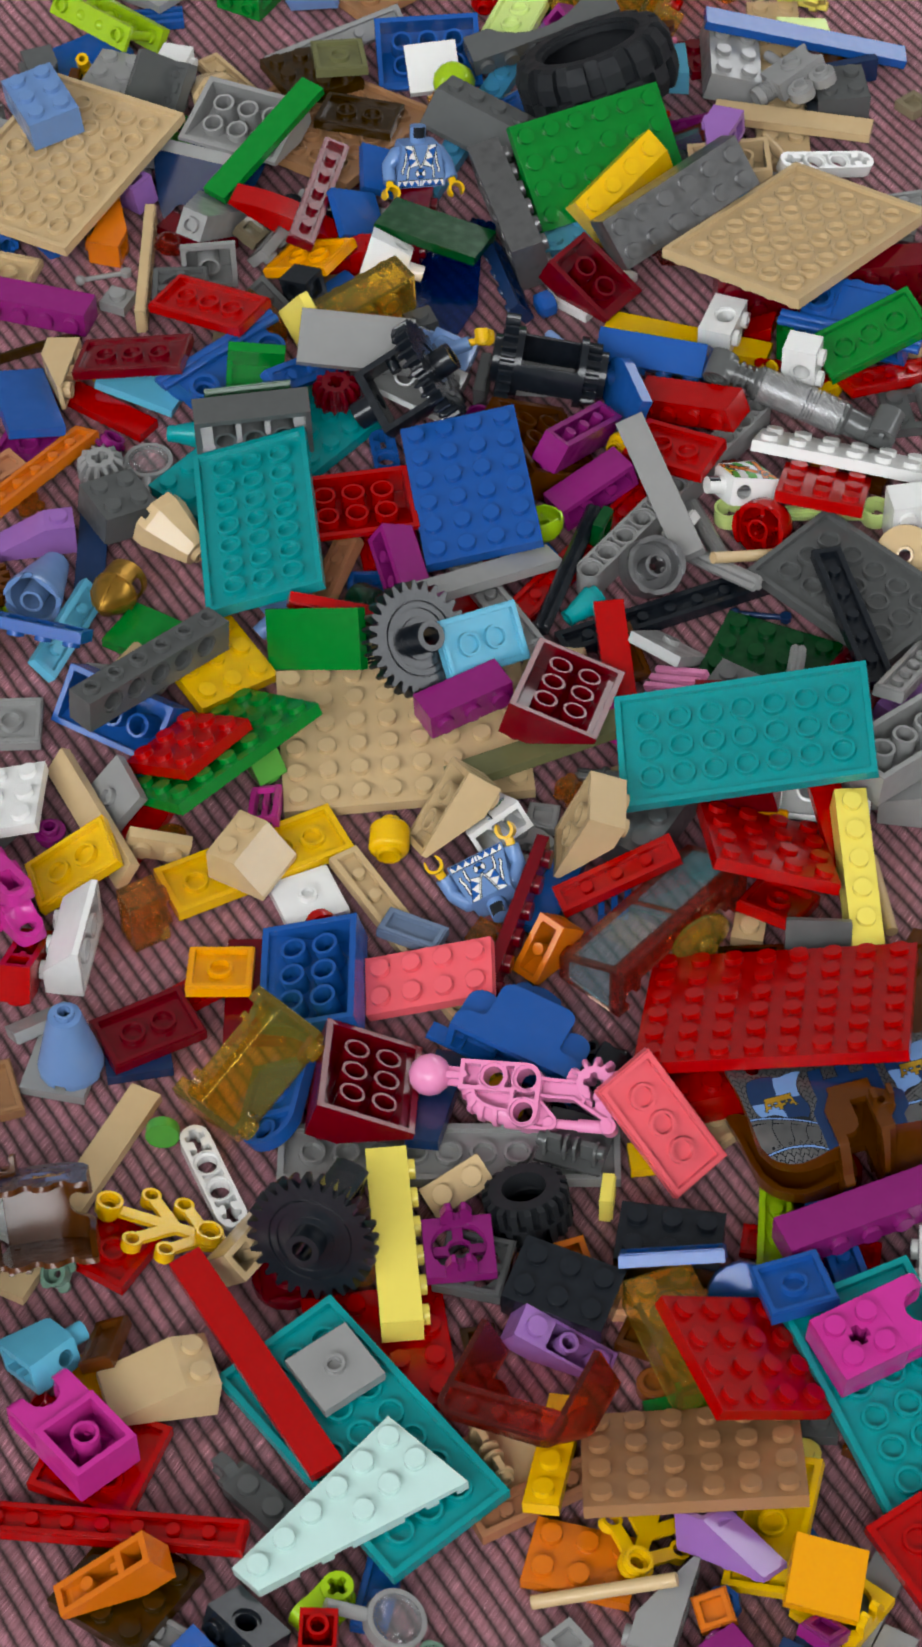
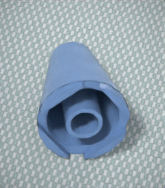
M48 552L14 575L7 582L3 590L7 611L9 613L54 621L62 608L69 573L67 559L60 553Z
M61 1002L51 1007L48 1011L37 1061L41 1079L54 1089L55 1086L63 1087L66 1091L71 1092L85 1089L99 1079L100 1072L105 1064L104 1053L80 1008L70 1002Z

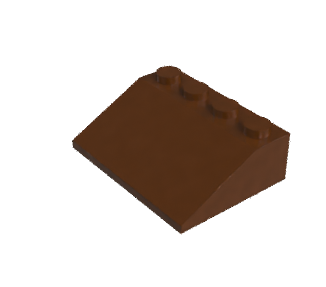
M492 396L485 410L514 404L535 500L544 501V492L593 460L591 454L556 474L545 471L531 457L545 430L568 418L563 407Z

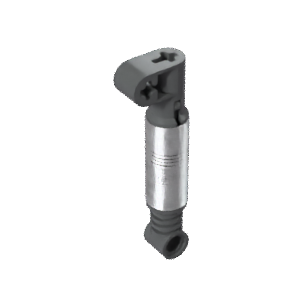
M717 347L712 350L702 377L708 383L729 386L731 383L733 384L732 387L738 386L745 389V394H748L750 400L754 402L757 401V403L765 405V407L773 408V410L789 415V417H794V419L798 418V421H804V423L810 424V426L813 425V427H818V429L833 435L843 434L878 450L882 447L892 448L905 418V414L901 409L890 404H880L874 415H870L854 408L852 403L847 402V400L834 396V394L826 393V391L812 388V385L802 383V381L791 378L788 375L786 376V374L778 373V371L770 369V367H756L754 370L751 364L749 367L745 366L746 362L744 361L740 364L739 357L728 349Z

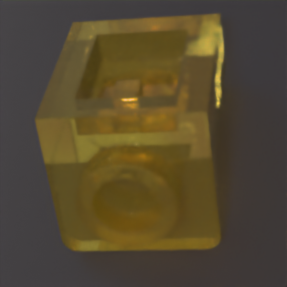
M659 0L652 12L662 21L674 20L675 31L671 33V37H673L684 18V14L671 7L672 0Z

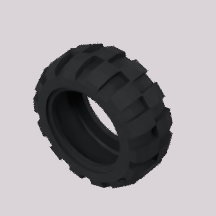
M637 10L621 11L575 23L538 41L534 47L527 49L520 56V61L517 62L515 82L525 112L535 118H539L655 81L663 98L669 93V89L675 86L678 80L679 58L668 26L655 13L646 10L637 12Z

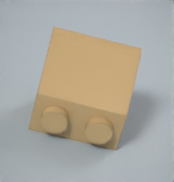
M239 810L206 851L208 876L264 901L296 860L297 854L268 821Z

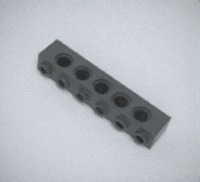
M206 607L69 689L70 718L91 733L229 649V621L210 607Z

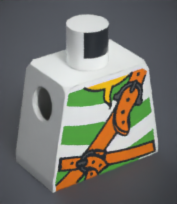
M756 461L718 463L715 467L714 476H706L704 478L703 489L706 494H716L728 505L742 506L756 498L767 497L774 500L779 479Z

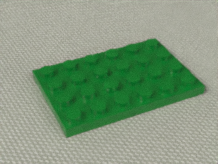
M656 81L506 128L527 195L534 209L533 214L537 215L542 231H539L540 234L576 223L577 221L565 208L638 135L648 129L668 150L673 167L682 161Z
M250 688L237 691L233 695V699L213 708L211 713L214 715H233L234 717L248 718L253 729L189 781L135 774L148 798L144 806L182 816L321 716L323 713L319 704Z

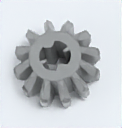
M104 443L101 447L91 445L90 450H82V454L77 458L76 462L80 483L126 470L122 452L116 451L115 446L106 448Z

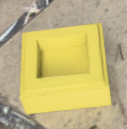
M603 1173L599 1221L611 1222L613 1220L616 1198V1176L613 1173Z

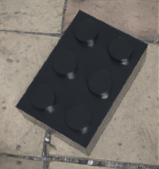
M622 1200L613 1254V1266L618 1267V1255L622 1249L724 1243L726 1213ZM721 1263L623 1269L627 1271L626 1284L650 1287L707 1289L712 1276L721 1268Z
M527 1234L501 1294V1312L510 1315L511 1312L528 1303L596 1342L603 1344L626 1288L627 1271Z

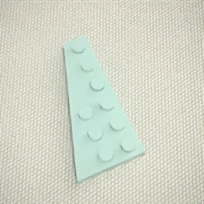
M387 1416L232 1567L233 1574L257 1596L262 1597L300 1577L301 1572L320 1562L325 1564L335 1559V1554L351 1546L354 1549L404 1523L406 1517L426 1507L429 1510L440 1504L439 1500L454 1492L459 1494L469 1489V1483L397 1422Z

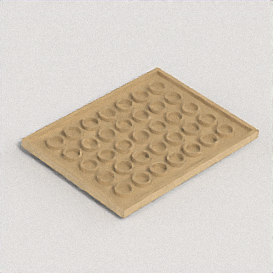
M57 73L79 107L85 132L35 151L13 115L1 127L0 234L67 257L185 123L186 120L183 112Z
M794 162L662 248V258L670 260L676 265H683L696 270L700 274L714 277L721 282L740 287L744 291L756 293L765 299L782 303L791 309L799 310L922 225V207Z
M521 662L502 667L513 682V693L522 676ZM368 665V669L276 671L277 695L318 703L323 713L280 745V754L288 770L282 774L285 819L328 803L335 816L423 808L444 772L443 766L448 765L453 756L463 760L519 741L498 732L508 705L476 721L460 726L450 733L432 739L414 714L413 698H406L404 694H394L395 687L385 688L384 684L387 678L376 679L380 668L369 669L370 665ZM533 768L493 781L501 789V793L514 799L536 798Z

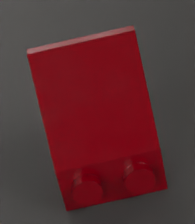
M585 231L548 261L538 277L557 297L603 323L608 322L642 292V289Z

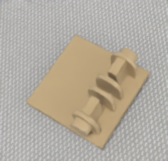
M524 1411L491 1426L482 1423L480 1420L473 1421L468 1426L470 1431L468 1436L463 1437V1439L509 1489L528 1480L538 1435Z

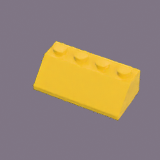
M648 129L638 135L565 208L601 249L603 246L590 221L671 169L673 164L668 150Z

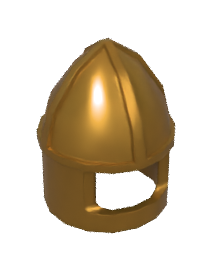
M113 560L94 579L90 590L92 605L103 617L116 616L131 610L136 605L137 599L146 591L147 579L144 572L139 566L129 560ZM136 578H138L141 583V590L139 593H136V590L132 585Z

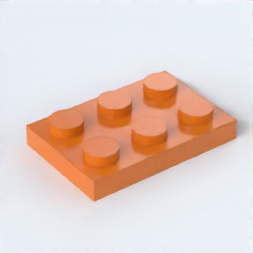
M541 1516L537 1517L520 1577L521 1588L546 1593L627 1579L618 1570L617 1559L621 1553L611 1535L595 1528ZM630 1537L632 1543L634 1544L636 1538ZM634 1594L587 1601V1603L629 1612Z

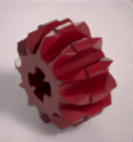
M339 369L335 372L326 370L325 375H317L312 387V396L314 397L316 408L322 409L324 414L333 412L334 416H336L338 412H342L347 415L348 409H350L349 405L361 397V389L355 377L350 375L349 370L345 372H340Z

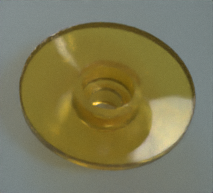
M719 913L707 914L696 919L677 936L672 946V954L676 955L677 958L691 956L699 952L715 954L728 934V920Z

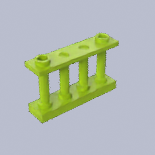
M53 0L50 13L122 52H127L130 41H133L148 50L159 53L163 43L167 41L170 29L115 0Z

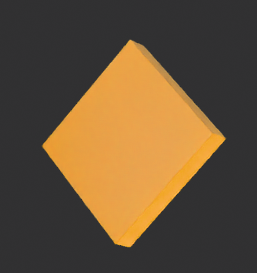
M190 947L185 981V997H252L256 957L255 947Z
M797 1531L793 1537L782 1607L856 1626L860 1617L870 1551Z

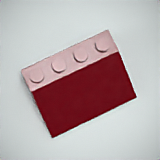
M540 637L508 704L498 732L528 744H595L625 672Z
M327 1018L314 1051L313 1060L316 1062L310 1085L304 1134L336 1144L413 1139L416 1128L419 1093L413 1089L409 1081V1069L412 1062L422 1055L423 1047Z

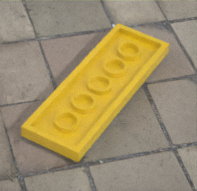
M328 803L281 820L280 826L274 828L297 854L296 860L281 879L325 864L328 865L330 857L354 846ZM209 848L153 869L154 878L179 921L248 895L209 878L206 851Z

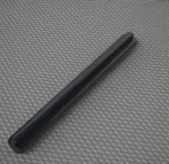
M591 503L586 506L533 623L543 636L549 633L574 578L577 564L582 559L590 542L592 524L601 511L599 505L595 506Z

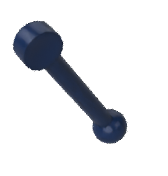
M736 607L730 609V611L754 618L780 620L783 624H789L792 620V614L787 611L781 614L740 611Z

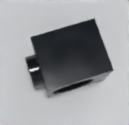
M294 264L279 278L283 295L289 302L299 294L307 291L314 304H316L327 293L322 271L319 268Z

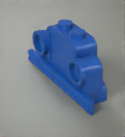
M843 279L802 307L800 312L782 308L777 324L794 328L795 331L815 334L896 292V290L887 285L878 286L865 283L859 279ZM922 340L890 355L880 362L904 367L908 353L919 354Z
M269 308L241 337L229 334L223 335L191 355L182 374L160 375L155 378V382L174 398L183 401L192 409L191 399L204 398V388L226 386L228 341L286 345L280 335L266 330V328L279 321L278 316Z
M515 984L504 986L497 997L484 990L470 993L460 1010L455 1013L449 1028L434 1021L425 1037L469 1059L531 1063L545 1077L566 1079L571 1068H578L582 1071L584 1069L582 1060L587 1059L590 1052L589 1042L583 1036L571 1033L575 1023V1016L572 1011ZM536 1075L527 1076L522 1084L532 1087L536 1083Z

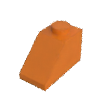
M540 912L514 963L513 971L534 985L539 986L571 959L584 930L561 915Z

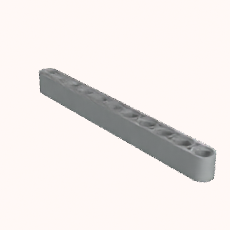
M748 397L747 402L750 412L734 433L714 430L710 434L726 439L727 449L707 476H714L715 467L718 463L735 462L751 447L752 439L763 427L767 428L770 425V407H765V405L757 403V401L754 402ZM671 475L684 504L687 500L698 499L704 493L703 481L698 483ZM648 496L578 562L576 567V591L578 594L584 587L589 588L592 585L603 592L619 576L620 554L630 544L650 535H661L663 529Z

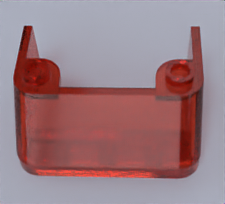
M482 1319L437 1399L439 1409L451 1421L537 1447L549 1448L582 1440L592 1435L621 1382L602 1353L594 1350L561 1411L511 1397L506 1384L499 1379H495L509 1350L490 1322Z

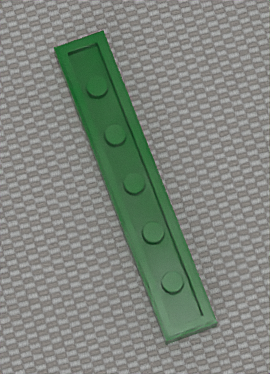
M302 77L203 187L204 192L227 204L238 183H246L325 94L323 87Z

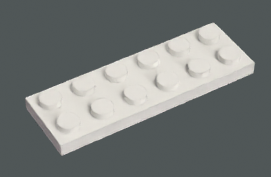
M768 425L767 428L763 427L752 439L750 451L909 483L922 481V454L909 453L906 456L897 454V450L892 448L871 449L868 448V444L862 442H852L850 445L840 443L839 438L824 436L823 439L812 437V433L806 431L785 432L783 427Z

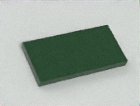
M398 197L393 200L374 222V227L405 243L471 266L476 264L496 237V231Z

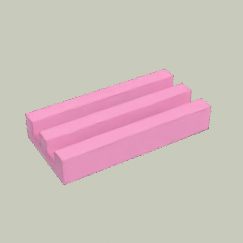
M657 665L655 667L656 673L650 674V681H645L643 687L646 692L654 691V689L664 690L695 685V679L707 680L710 674L706 669Z

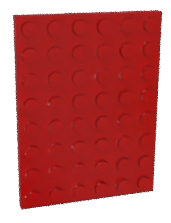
M896 941L891 944L878 945L862 943L858 946L841 947L839 945H829L824 948L795 947L790 950L766 948L754 952L732 950L719 954L699 952L693 955L676 956L674 954H665L660 957H654L634 1056L643 1048H649L667 1074L910 1062L919 954L917 942Z

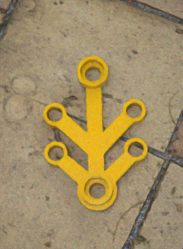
M145 1188L141 1193L140 1205L146 1210L153 1211L156 1214L153 1215L123 1206V1197L115 1191L105 1190L96 1197L94 1210L101 1221L113 1222L120 1218L150 1227L137 1232L127 1231L123 1233L120 1248L127 1254H137L140 1252L142 1244L174 1235L183 1237L173 1242L160 1241L156 1244L153 1257L156 1262L166 1265L174 1261L176 1254L190 1251L197 1247H200L203 1252H213L226 1238L222 1226L214 1221H204L195 1210L194 1202L188 1198L176 1199L173 1212H171L162 1200V1194L158 1189ZM177 1219L183 1220V1221H186V1220H187V1222L189 1223V1225L182 1224V1223H180Z
M660 1515L627 1517L637 1535L634 1544L622 1526L623 1517H610L615 1525L608 1523L606 1518L598 1519L600 1530L612 1536L621 1553L617 1559V1567L625 1579L651 1576L654 1572V1567L669 1562L676 1566L683 1565L690 1554L680 1551L683 1556L677 1555L673 1550L677 1549L676 1540H673L666 1548L649 1551L652 1541L676 1534L675 1517L658 1522Z

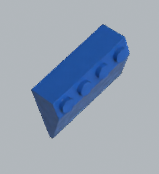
M478 12L374 18L379 86L392 92L409 91L403 45L455 39L458 62L470 68L475 78V87H480L483 83V75L475 76L464 52L463 37L479 32Z
M357 912L263 928L257 1027L259 1036L317 1043L327 1018L365 1029V959L367 958L368 936Z

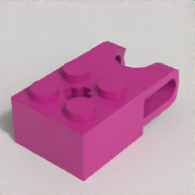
M0 846V932L4 931L19 946L28 947L43 940L47 936L43 919L37 913L31 901V898L35 897L31 880L22 872L18 862L15 859L10 860L4 849ZM25 924H29L33 928L29 932L20 931L21 927Z
M908 1273L809 1320L805 1339L841 1398L905 1368L906 1364L922 1357V1321L913 1319L905 1309L915 1302L920 1294L922 1284L915 1274Z
M63 1368L51 1376L54 1380V1395L57 1398L52 1404L37 1407L21 1398L7 1406L6 1412L9 1424L13 1430L82 1502L139 1462L140 1454L137 1435L93 1390L89 1391L71 1371Z

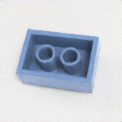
M50 62L38 65L33 69L15 74L1 81L7 106L35 151L85 132L79 107Z

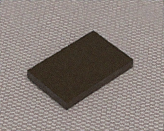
M329 91L314 118V128L391 141L404 114L405 104Z

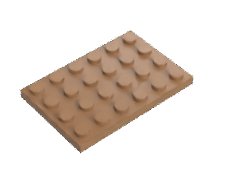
M709 1406L693 1409L669 1408L656 1411L632 1410L619 1413L596 1412L580 1416L584 1519L810 1507L800 1420H716Z

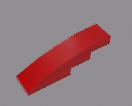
M238 183L228 204L275 232L278 226L287 231L290 230L300 202L265 189ZM325 215L316 239L337 238L338 231L334 219Z

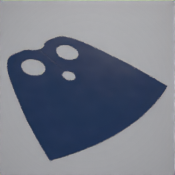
M160 150L154 157L157 193L163 219L176 206L186 205L199 190L204 191L203 187L223 164ZM262 163L244 185L254 187L266 164Z

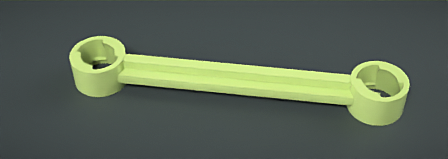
M880 496L868 497L862 518L837 515L846 521H861L864 526L870 529H882L883 514L876 515L871 513L875 511L883 513L885 498ZM722 499L716 501L714 505L715 525L724 530H732L734 515L724 514H728V512L736 513L741 506L728 505ZM784 505L790 513L792 521H810L821 512L820 510Z

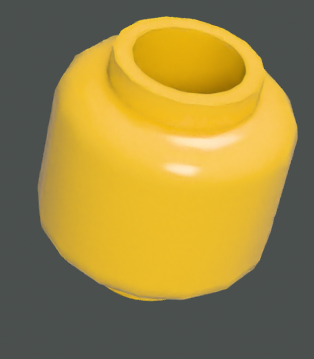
M392 814L376 819L371 823L369 829L368 849L379 862L385 864L399 862L409 852L411 833L409 825L398 816Z

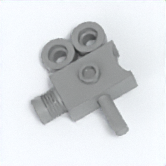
M804 43L782 58L768 50L764 53L763 58L772 65L760 73L762 82L749 90V95L754 104L766 105L775 98H779L783 102L790 99L794 104H804L815 97L816 90L831 87L836 82L837 76L834 67L825 63L823 55L808 52L807 46Z

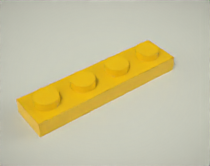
M549 1393L522 1500L523 1513L560 1516L572 1459L579 1437L580 1416L584 1414L586 1407L585 1396Z

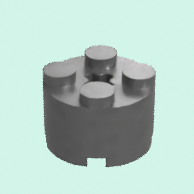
M650 535L633 542L620 554L619 576L623 585L632 596L645 599L656 598L676 589L685 574L686 559L682 549L675 542L673 543L662 535ZM649 564H654L656 569L650 570Z

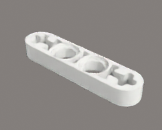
M863 151L784 152L778 160L776 169L779 173L794 162H798L840 178L866 177L873 166L874 160L868 153Z
M201 1125L188 1126L180 1133L181 1152L214 1221L222 1226L224 1234L227 1236L246 1216L247 1209L209 1131ZM196 1139L197 1142H201V1151L197 1153L195 1144L190 1142L191 1140ZM206 1162H212L217 1166L214 1171L209 1173L202 1172L198 1168ZM216 1188H225L229 1191V1194L224 1198L219 1199L211 1196V1192ZM230 1208L233 1217L238 1219V1221L232 1222L230 1219H227L226 1209Z

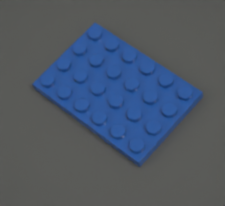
M514 404L400 429L414 507L418 513L420 523L419 533L427 573L544 547Z

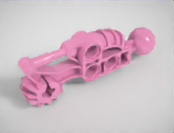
M432 1053L420 1055L412 1062L409 1069V1081L413 1089L419 1094L433 1096L440 1094L448 1086L458 1087L462 1098L467 1100V1111L472 1115L476 1114L477 1119L481 1122H492L494 1127L504 1125L505 1129L519 1130L526 1134L539 1133V1131L545 1132L546 1129L551 1130L553 1133L559 1129L575 1130L579 1133L603 1134L607 1138L615 1137L619 1131L614 1118L597 1095L590 1089V1086H596L598 1080L603 1083L616 1072L615 1063L609 1061L604 1064L601 1057L595 1058L593 1066H591L587 1059H583L582 1065L584 1069L580 1071L578 1068H571L566 1079L545 1077L534 1064L525 1062L461 1058L460 1067L449 1066L443 1057ZM503 1073V1079L500 1084L489 1086V1080L493 1074ZM536 1075L537 1080L532 1087L522 1088L523 1080L527 1076ZM546 1102L575 1103L598 1120L557 1119L546 1106ZM526 1108L533 1109L532 1117L528 1121H518L519 1113Z

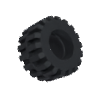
M525 1162L517 1163L518 1165L505 1167L502 1172L493 1174L492 1179L487 1180L484 1184L485 1189L481 1193L485 1214L491 1213L493 1236L517 1241L518 1249L522 1247L527 1234L554 1243L559 1240V1236H564L568 1232V1227H571L573 1224L574 1212L565 1175H562L560 1169L553 1168L551 1164L531 1162L525 1164Z

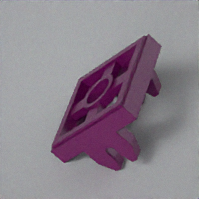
M460 1202L459 1211L454 1213L451 1204L445 1203L440 1209V1218L421 1219L427 1285L498 1279L491 1213L472 1215L471 1207L466 1202ZM470 1229L476 1232L483 1239L484 1243L471 1244L463 1238L462 1230ZM444 1231L452 1232V1240L446 1246L433 1247V1243ZM463 1245L469 1249V1253H466L464 1258H457L455 1254L450 1255L449 1250L453 1246ZM484 1255L481 1261L477 1263L475 1256ZM446 1258L447 1260L445 1261V1266L440 1264L436 1259Z

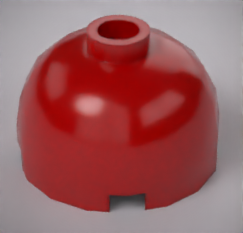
M767 497L756 498L742 505L734 514L732 521L734 538L737 543H742L746 548L745 550L775 548L792 534L793 529L792 518L787 508Z

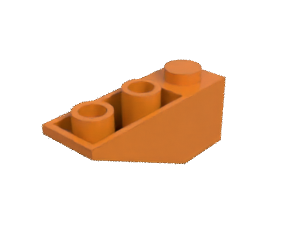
M120 197L94 225L91 235L86 237L85 250L89 254V263L121 268L129 253L127 227Z

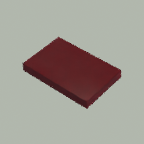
M180 985L89 1021V1027L116 1075L208 1038L207 1030L189 999L185 997V993Z

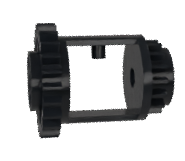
M507 312L504 333L496 334L489 381L495 382L494 397L508 399V396L515 397L516 390L570 399L571 407L576 408L579 407V403L592 405L595 399H602L610 352L603 351L604 344L590 342V337L583 336L581 343L527 334V326L520 325L522 314ZM524 360L576 369V372L522 364L521 362Z

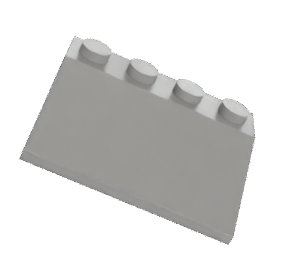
M210 76L180 131L178 140L233 154L285 95ZM310 112L304 116L263 163L276 166L302 141L312 122Z

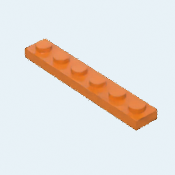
M75 425L66 432V435L59 437L0 483V519L14 507L18 506L24 499L36 492L42 485L53 479L65 467L71 465L74 460L81 456L82 450H89L91 445L94 446L96 444L95 440L99 438L98 430Z

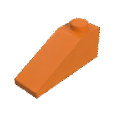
M141 1530L53 1586L60 1618L64 1620L148 1595L175 1578L176 1573L168 1545Z

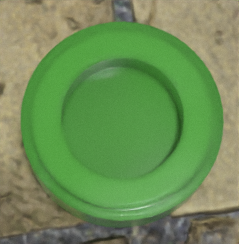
M159 1116L148 1121L145 1138L150 1145L157 1148H169L179 1141L180 1126L174 1119Z

